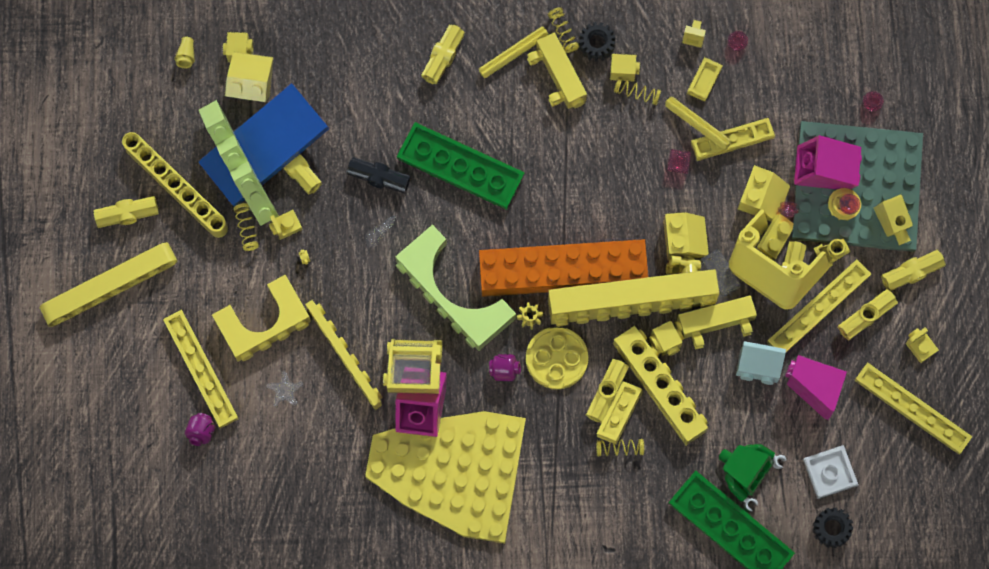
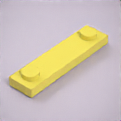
M769 118L722 131L721 133L731 140V144L726 150L720 148L706 136L691 140V145L697 161L774 139L775 134Z

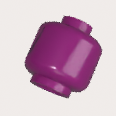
M497 354L489 362L490 376H493L496 381H514L517 374L521 373V363L512 354Z
M198 413L190 417L184 433L192 445L201 446V444L210 442L215 430V424L209 415Z

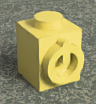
M227 32V43H223V55H226L228 62H231L233 52L253 54V39H249L248 33Z
M672 321L652 329V336L649 337L651 345L662 356L666 354L672 356L678 353L683 343L682 340H684L681 331L675 329Z

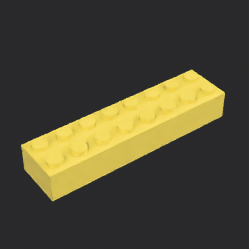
M716 269L551 289L548 293L551 325L556 324V326L560 327L568 325L569 322L585 324L593 319L607 321L610 317L617 316L619 319H625L633 314L648 316L651 312L657 311L660 314H666L674 309L689 311L692 307L700 306L705 308L716 304L719 296Z

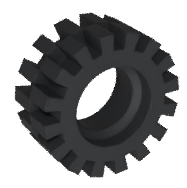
M593 22L592 26L589 23L586 29H582V33L579 36L580 52H583L582 55L584 57L588 56V60L595 58L594 61L598 62V59L601 58V61H603L605 57L609 58L611 53H613L616 37L613 35V29L609 30V25L603 26L602 22H600V25H597V22ZM596 35L604 38L605 44L601 48H594L590 45V38Z
M836 507L832 509L827 508L820 512L813 523L815 539H818L819 543L826 545L825 547L837 548L844 545L851 537L853 531V521L849 519L850 515L848 513L845 514L842 509L837 510ZM827 521H837L841 526V532L836 536L829 535L825 530Z

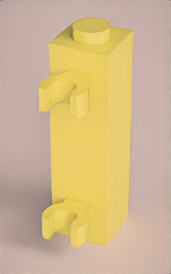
M555 32L537 40V51L527 54V60L530 66L543 60L559 91L549 95L550 99L548 100L551 106L554 107L562 101L565 102L568 109L582 106L587 99V93Z
M750 295L679 314L675 327L681 331L684 339L692 337L694 348L697 350L705 345L701 335L704 333L740 324L743 337L751 335L753 331L749 321L755 320L757 314Z

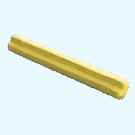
M540 27L480 67L479 72L482 77L487 78L535 46L537 40L548 36L547 30L544 27Z
M674 97L666 100L665 106L720 148L726 150L730 146L731 140Z

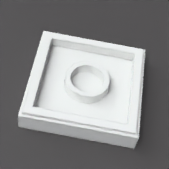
M844 445L803 459L817 499L858 486Z

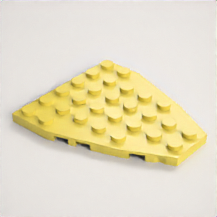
M483 411L441 418L437 437L396 432V428L375 434L372 437L365 477L397 499L402 505L438 522L440 525L457 532V534L463 537L505 544L526 418Z

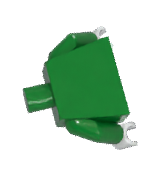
M762 444L738 445L733 453L723 449L719 455V460L725 463L723 466V471L726 474L725 481L730 491L741 502L744 501V508L747 511H752L748 507L749 501L758 506L757 500L749 499L748 494L750 496L754 494L772 465L775 469L783 468L782 465L778 464V459L783 462L786 461L784 455L776 456L775 452Z

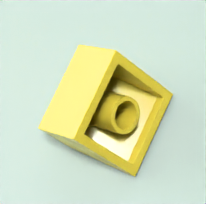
M233 52L227 74L225 96L266 102L270 97L274 58Z
M754 165L738 210L756 216L762 209L765 211L767 220L772 222L775 215L779 214L782 210L790 185L774 172Z
M686 212L665 214L663 222L667 260L669 261L671 255L681 256V258L685 256L708 258L705 217Z

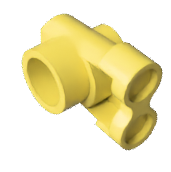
M844 238L841 240L834 239L828 245L823 246L821 244L813 248L817 256L822 251L826 253L829 268L833 266V262L850 252ZM836 248H840L842 250L839 253L834 252Z
M671 255L669 263L666 264V274L672 275L697 272L701 269V261L695 260L693 256L681 258V256Z

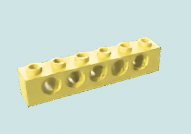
M633 326L615 338L613 345L686 446L707 432L708 421L703 414L699 415L694 409L696 407L694 401L684 395L681 383L678 380L674 381L671 377V370L666 363L662 364L658 359L659 353L653 346L650 347L648 345L644 332ZM634 347H640L642 348L643 353L640 355H636L633 353L632 349ZM648 363L653 364L655 370L649 372L644 368V365ZM663 380L668 386L661 389L657 386L656 382ZM676 397L680 404L673 406L669 403L668 399ZM688 414L691 416L692 421L685 423L681 420V416Z

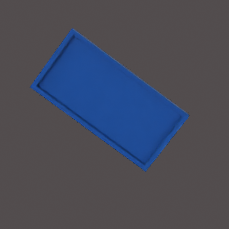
M291 83L236 129L234 134L261 185H264L330 128ZM217 147L198 161L234 207L245 200L234 183L230 171L221 158Z

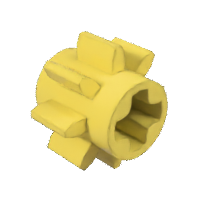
M527 302V307H519L522 315H518L517 320L523 321L522 327L527 325L533 330V325L541 324L538 317H542L543 312L537 311L538 304L533 307ZM527 313H531L533 319H529Z

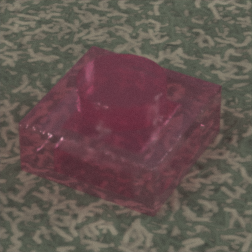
M671 149L667 171L688 174L691 152Z

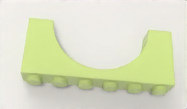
M431 225L395 256L396 267L402 274L407 273L409 275V281L416 289L419 287L424 292L423 296L430 304L435 303L438 307V313L444 319L448 317L452 322V328L458 334L461 332L466 337V343L472 349L475 347L480 351L516 319V313L503 299L489 307L467 309L451 303L440 293L433 278V270L436 259L447 245V241L434 225Z

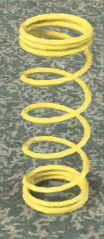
M555 8L548 13V17L555 20L564 16L565 13H563L562 8ZM554 20L552 21V25H553V26H558V27L556 28V33H557V34H561V36H562L563 34H566V33L572 31V29H568V30H566L564 33H558V32H557V29H558L560 26H563V25L567 24L568 21H565V22L561 23L560 25H554V24H553ZM560 36L559 40L561 42H565V45L567 42L574 40L576 37H572L567 41H562ZM578 42L567 45L564 51L571 53L579 48Z
M620 77L618 78L617 83H616V86H615V89H614V93H615V92H616V93L618 92V94H620V93L623 91L625 85L627 84L626 95H627V97H628V96L631 95L632 91L634 90V88H635V86H636L635 98L638 99V98L640 97V95L642 94L644 88H645V92H644V101H645L646 85L643 87L641 93H640L639 96L637 97V86H638V84L635 83L634 87L632 88L631 92H630L629 95H628V85H629V81L627 80V81L625 82L623 88H622L621 91L619 92V88H620V85H621V82H622V78H620ZM654 88L645 102L648 101L651 94L653 93L652 104L656 106L660 97L661 90H657L655 96Z
M247 203L236 205L233 208L234 212L237 213L235 216L236 219L241 220L237 225L239 228L243 229L240 232V236H242L241 233L244 230L255 227L249 226L247 228H242L239 226V224L242 221L252 219V217H248L245 219L237 218V215L239 213H243L250 210L249 205ZM255 234V235H251V236H242V237H244V238H245L244 240H246L247 238L256 237L257 235ZM244 240L242 241L244 245L243 250L251 251L259 247L256 241L246 244L243 243Z
M622 439L619 441L617 452L615 444H613L616 456H618L621 441L626 456L628 455L630 441H632L635 455L637 456L639 443L640 455H644L643 439L638 440L637 451L635 450L633 440L630 439L627 447V453ZM597 440V456L601 457V442H603L605 454L608 456L611 442H609L607 452L604 441Z

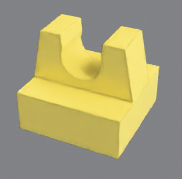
M694 20L692 27L686 26L683 44L702 48L706 30L700 29L702 22Z

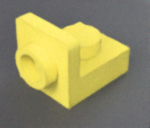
M294 210L276 218L274 215L270 217L272 223L269 224L273 235L278 234L280 240L303 230Z
M926 327L921 331L917 328L911 332L906 342V345L920 363L939 351L926 334L928 332Z

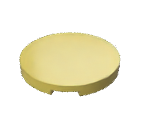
M547 328L537 333L530 341L526 351V366L531 377L540 385L550 389H565L576 384L585 374L588 366V350L582 338L574 331L567 328Z

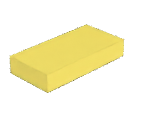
M704 57L687 94L706 102L723 65Z

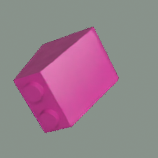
M820 135L798 145L794 185L835 190L857 187L860 182L861 147Z
M798 355L795 361L791 360L785 377L788 378L787 385L824 419L829 420L835 411L847 372Z
M405 368L400 384L430 385L431 371ZM440 372L439 394L397 393L396 432L438 436L446 394L447 373Z

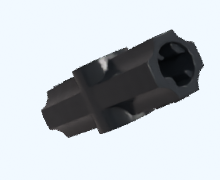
M352 157L347 169V175L365 180L373 187L380 189L385 187L403 194L407 191L411 179L408 175L391 170L385 164L374 162L373 164Z

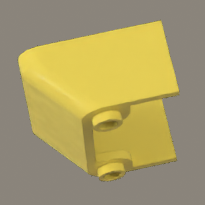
M761 209L740 232L729 260V268L732 274L782 309H792L829 269L827 256L822 251L810 265L797 260L783 268L754 248L759 243L760 236L769 227L765 211Z

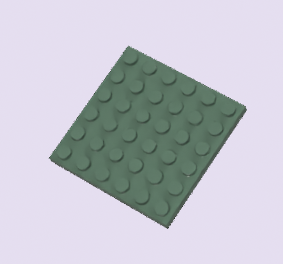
M801 121L799 145L820 135L861 147L860 182L857 187L851 189L859 196L861 209L856 217L848 221L838 220L837 217L831 215L828 209V199L835 189L795 185L794 225L791 240L830 243L834 239L841 240L844 238L846 244L850 246L915 252L917 247L923 133ZM902 194L913 226L907 229L911 241L899 246L895 234L890 237L886 236L873 208L883 201ZM840 201L841 205L839 206V209H842L844 207L846 209H849L847 207L849 201Z

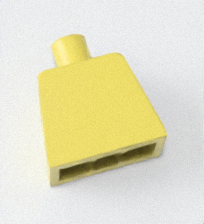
M902 194L883 201L873 208L887 237L895 234L899 246L911 241L907 229L912 227L913 224Z

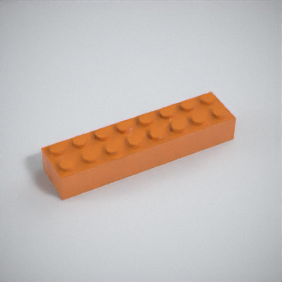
M645 239L479 250L482 297L547 293L551 289L648 278Z

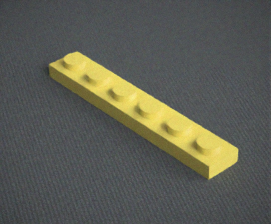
M855 260L777 331L767 343L772 347L786 349L787 353L867 280L871 273L858 260Z
M313 300L306 303L308 312L374 410L381 407L380 399L383 398L377 388L372 389L369 384L371 379L365 371L361 372L357 367L360 364L354 354L349 355L346 350L348 345L342 337H337L335 334L337 329L332 321H326L323 316L326 313L319 303L316 305Z
M180 310L164 318L163 320L219 428L221 429L238 420L236 412L183 311Z
M868 362L854 380L958 455L961 454L971 440L972 436Z

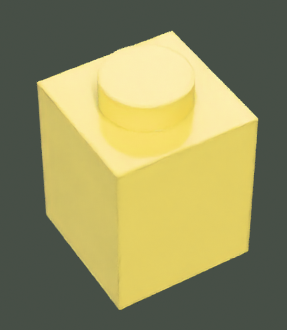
M612 54L610 80H618L620 77L622 81H634L635 74L639 75L640 62H636V55Z

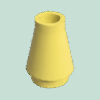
M190 37L182 38L175 56L176 65L181 68H190L195 62L194 40Z

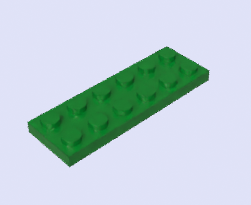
M414 122L397 155V160L506 210L525 176V172L416 122Z
M696 470L668 502L671 507L746 569H783L795 554L793 550Z

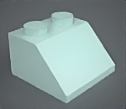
M744 341L739 354L736 375L741 376V379L747 381L758 379L768 385L777 383L780 379L786 349Z

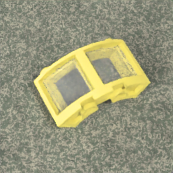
M391 339V342L387 343V355H389L388 373H384L383 386H387L388 392L439 394L442 340L413 341Z

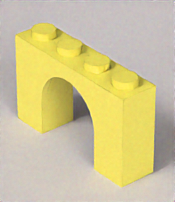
M286 275L267 284L269 291L279 306V318L269 330L264 332L247 330L240 323L231 305L212 314L238 362L249 360L253 357V353L259 350H267L272 346L271 343L287 339L291 332L295 330L301 331L311 322L307 311Z

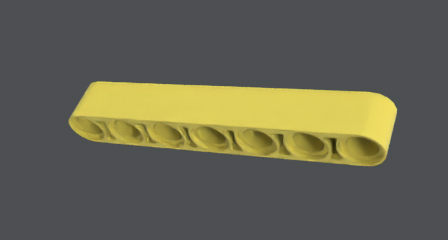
M130 132L124 135L122 143L126 152L211 235L217 238L226 235L228 232L226 220L138 134ZM131 142H138L136 146L128 147ZM145 155H151L148 161L142 160ZM158 169H166L163 174H156ZM173 182H180L178 187H170ZM187 196H194L192 201H184ZM200 210H208L206 215H199ZM218 222L223 224L220 229H213L214 224Z
M169 243L159 244L43 303L39 309L49 327L56 326L174 266L178 260Z

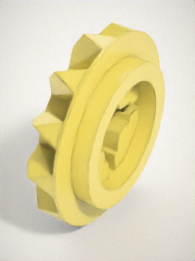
M840 188L830 195L828 209L831 215L837 217L838 220L848 221L859 213L861 200L853 190ZM840 201H849V204L847 206L849 209H846L845 207L839 209V206L841 205Z

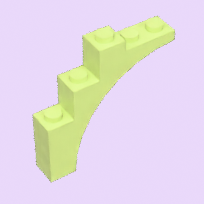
M217 100L199 109L205 127L229 169L234 183L260 226L271 221V216L278 217L277 211L252 169Z

